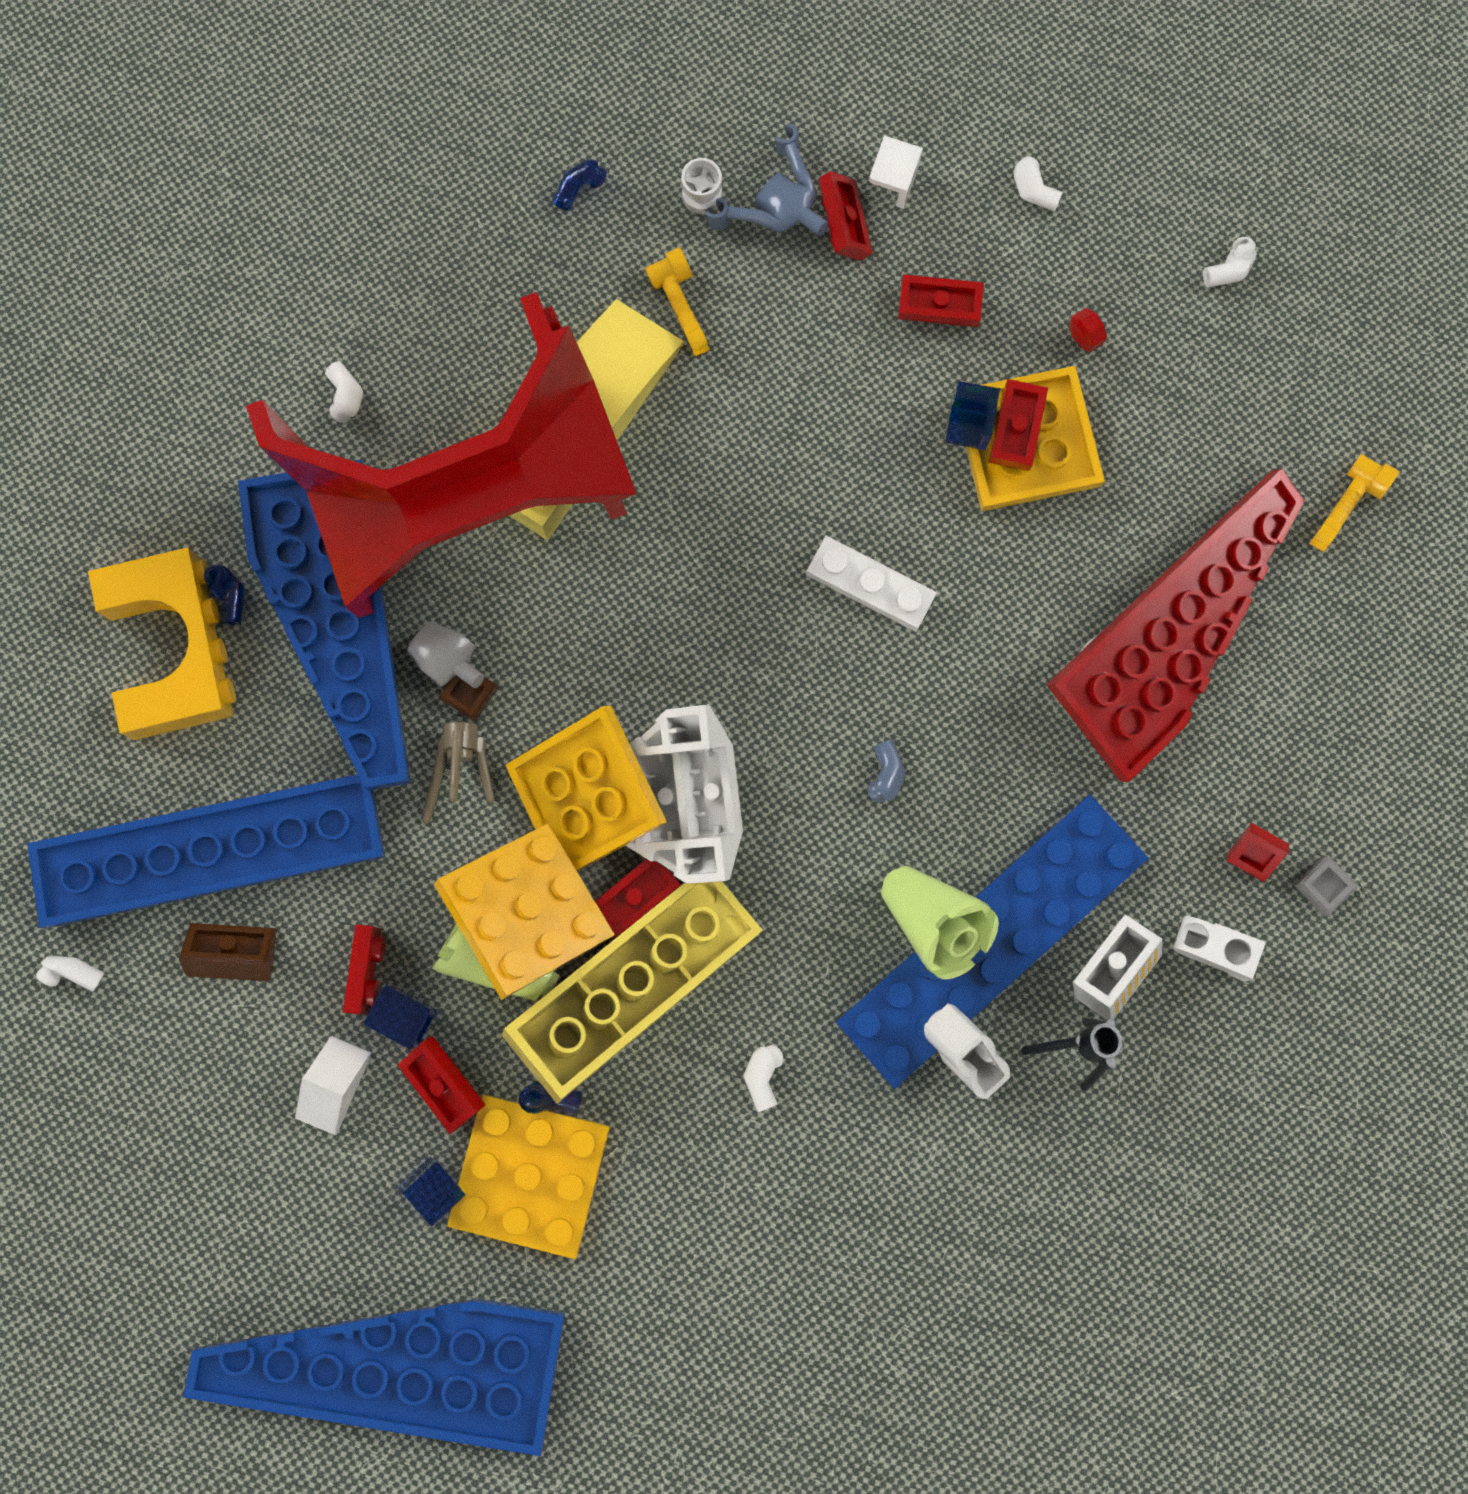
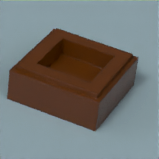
M456 675L447 683L438 698L476 722L499 687L484 677L482 684L477 688H473Z

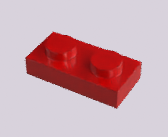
M829 171L818 179L822 193L821 201L826 211L830 228L831 244L836 254L861 261L872 255L873 252L857 182L855 179Z
M903 274L898 319L979 327L984 282Z
M1007 379L988 463L1030 471L1035 456L1048 387Z
M645 859L595 901L615 934L612 939H616L678 889L681 884L665 866L657 861L651 862Z
M355 924L342 1013L369 1015L370 1006L375 1007L378 1002L380 983L379 980H374L376 964L382 963L386 949V939L381 937L382 928Z
M433 1036L420 1043L397 1064L449 1134L463 1126L486 1106Z

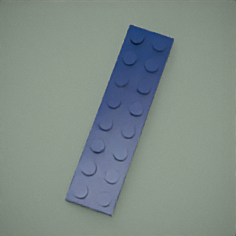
M358 774L27 843L39 928L44 929L386 858L374 790L368 791Z
M1088 795L975 896L986 902L991 910L996 913L999 925L996 938L987 953L985 954L980 949L971 959L976 964L974 967L956 978L941 979L925 968L914 951L835 1023L893 1089L897 1088L937 1051L927 1040L924 1033V1025L935 1012L941 1010L947 1004H952L970 1020L973 1019L1149 858L1091 795Z

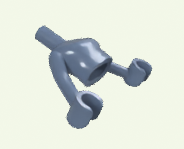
M787 124L785 126L788 140H782L778 136L774 137L777 152L782 156L788 157L799 184L790 181L782 173H777L764 185L756 196L754 204L757 209L729 207L725 199H716L717 208L721 213L711 214L709 211H705L708 225L712 229L723 230L729 226L731 219L757 223L776 232H784L798 222L818 236H821L826 231L828 221L810 209L817 192L798 151L800 142L798 131L794 124Z

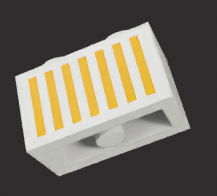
M1125 914L1073 981L1075 998L1103 1018L1114 1020L1161 958L1162 938Z

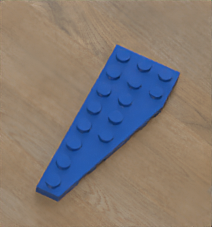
M362 459L354 460L355 462L364 464ZM286 472L239 480L238 487L248 560L257 574L271 605L274 607L308 678L315 687L328 717L332 720L364 787L370 791L411 783L383 586L381 585L369 596L374 613L361 618L356 617L345 608L307 492Z
M477 1298L197 1347L192 1350L183 1398L541 1456L565 1312Z

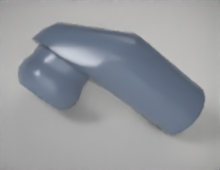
M893 739L873 747L882 768L877 781L870 782L868 785V794L876 803L894 799L898 795L906 776L905 768Z

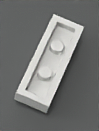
M825 536L806 571V576L917 632L937 594L932 589L828 536Z

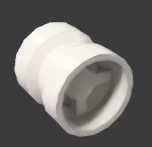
M707 158L691 160L682 170V199L689 211L695 214L706 215L705 211L712 213L717 209L716 199L722 198V174L714 161Z

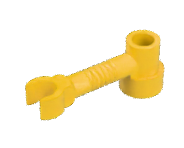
M677 247L665 253L666 258L644 269L654 290L663 287L696 357L709 351L710 348L679 285L692 278L693 274L681 248Z
M1360 454L1346 474L1353 478V481L1309 544L1324 553L1364 493L1367 492L1381 500L1400 471L1387 463L1382 466L1365 455Z

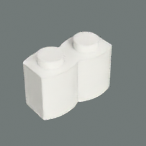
M947 1004L941 1010L935 1012L924 1025L925 1036L940 1052L942 1061L978 1097L988 1099L1010 1078L1009 1066L996 1053L992 1040L956 1006Z

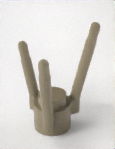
M452 722L444 725L443 738L438 739V754L422 818L424 824H428L431 821L446 758L451 761L449 801L451 803H455L458 799L461 762L472 761L473 754H476L486 801L488 803L494 802L492 782L485 755L486 739L478 737L477 725L466 722Z

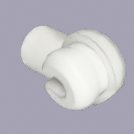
M1024 157L1016 164L1014 169V179L1020 197L1025 201L1055 212L1063 192L1044 185L1038 161L1033 157Z
M1241 237L1235 240L1232 246L1233 249L1230 251L1224 264L1204 268L1203 280L1207 288L1239 282L1246 278L1257 255L1255 251L1256 244L1251 238Z
M340 361L332 363L325 371L327 378L337 388L333 399L334 403L330 406L329 412L331 417L337 422L346 423L351 417L356 416L359 411L363 390Z
M64 956L46 957L40 962L43 966L36 973L37 980L50 987L56 986L63 976L92 992L104 975V972L77 958Z
M775 1045L759 1047L754 1051L744 1073V1080L757 1112L777 1105L769 1080L775 1068L782 1065L783 1054Z

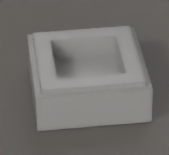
M1329 855L1323 856L1294 884L1323 916H1329L1359 887Z

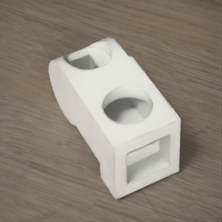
M1184 916L1173 950L1246 982L1253 979L1266 942L1217 923L1212 924L1198 918Z

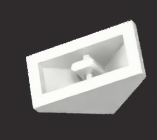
M331 1036L302 1078L295 1119L337 1135L372 1052Z

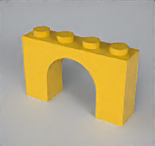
M187 547L88 571L95 610L105 618L114 621L151 611L168 610L180 614L188 631L186 655L182 663L172 674L153 683L112 692L119 733L132 740H139L234 717L231 704L236 702V693L232 681L225 677L223 663L228 662V655L223 640L217 638L215 623H219L220 617L214 599H209L206 584L211 583V573L204 558L201 559Z

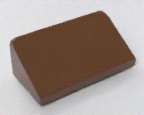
M190 923L179 961L185 975L189 977L270 981L273 972L277 931L276 928Z

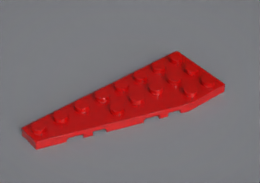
M1282 468L1271 470L1046 684L1120 782H1130L1187 726L1193 714L1190 712V709L1198 694L1204 693L1210 682L1208 675L1218 656H1223L1252 602L1250 595L1256 583L1264 579L1270 568L1267 563L1276 545L1283 543L1301 509L1304 499Z

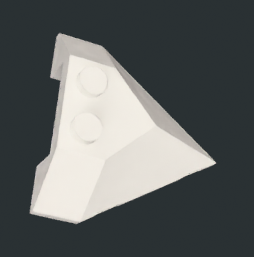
M709 704L666 709L655 720L656 723L641 737H637L632 741L630 746L667 823L626 846L649 861H657L675 872L674 876L686 884L730 880L743 833L733 744Z

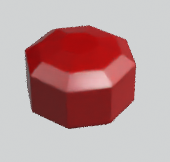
M1085 308L1071 317L1069 329L1078 347L1090 353L1104 344L1107 339V333L1104 323L1096 312Z

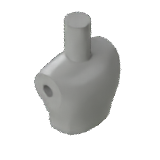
M431 621L416 634L408 647V655L416 662L420 671L440 687L447 684L456 675L473 688L479 687L484 680V674L467 663L475 650V645L454 629Z

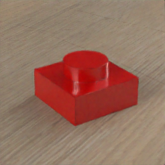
M1251 822L1228 851L1226 861L1265 882L1288 854L1290 844Z

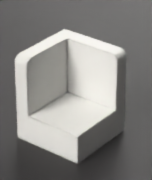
M884 135L869 181L872 184L899 192L896 207L904 209L919 168L923 148Z

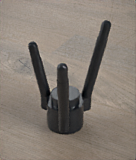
M1085 1018L1082 1023L1087 1028L1082 1030L1079 1036L1032 1044L1021 1048V1052L1024 1055L1078 1048L1080 1054L1086 1060L1099 1063L1080 1086L1083 1091H1087L1107 1070L1116 1067L1117 1063L1114 1057L1119 1055L1122 1050L1123 1041L1113 1019L1098 1020Z

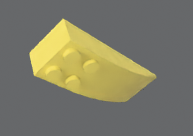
M617 299L577 342L596 384L616 440L622 435L684 345L683 340ZM573 504L536 506L509 516L548 541Z
M722 881L684 883L505 1027L502 1037L556 1104H558L763 930Z

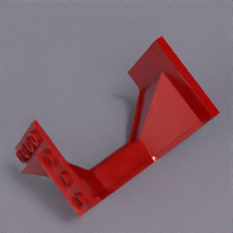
M537 292L520 298L537 344L536 358L500 423L492 430L398 467L381 470L309 448L263 399L246 406L259 447L307 492L345 608L356 617L361 618L374 613L369 596L422 550L522 510L536 506L602 503L611 520L627 514L622 500L637 493L594 379L570 326L562 327L560 325L553 305L544 308Z

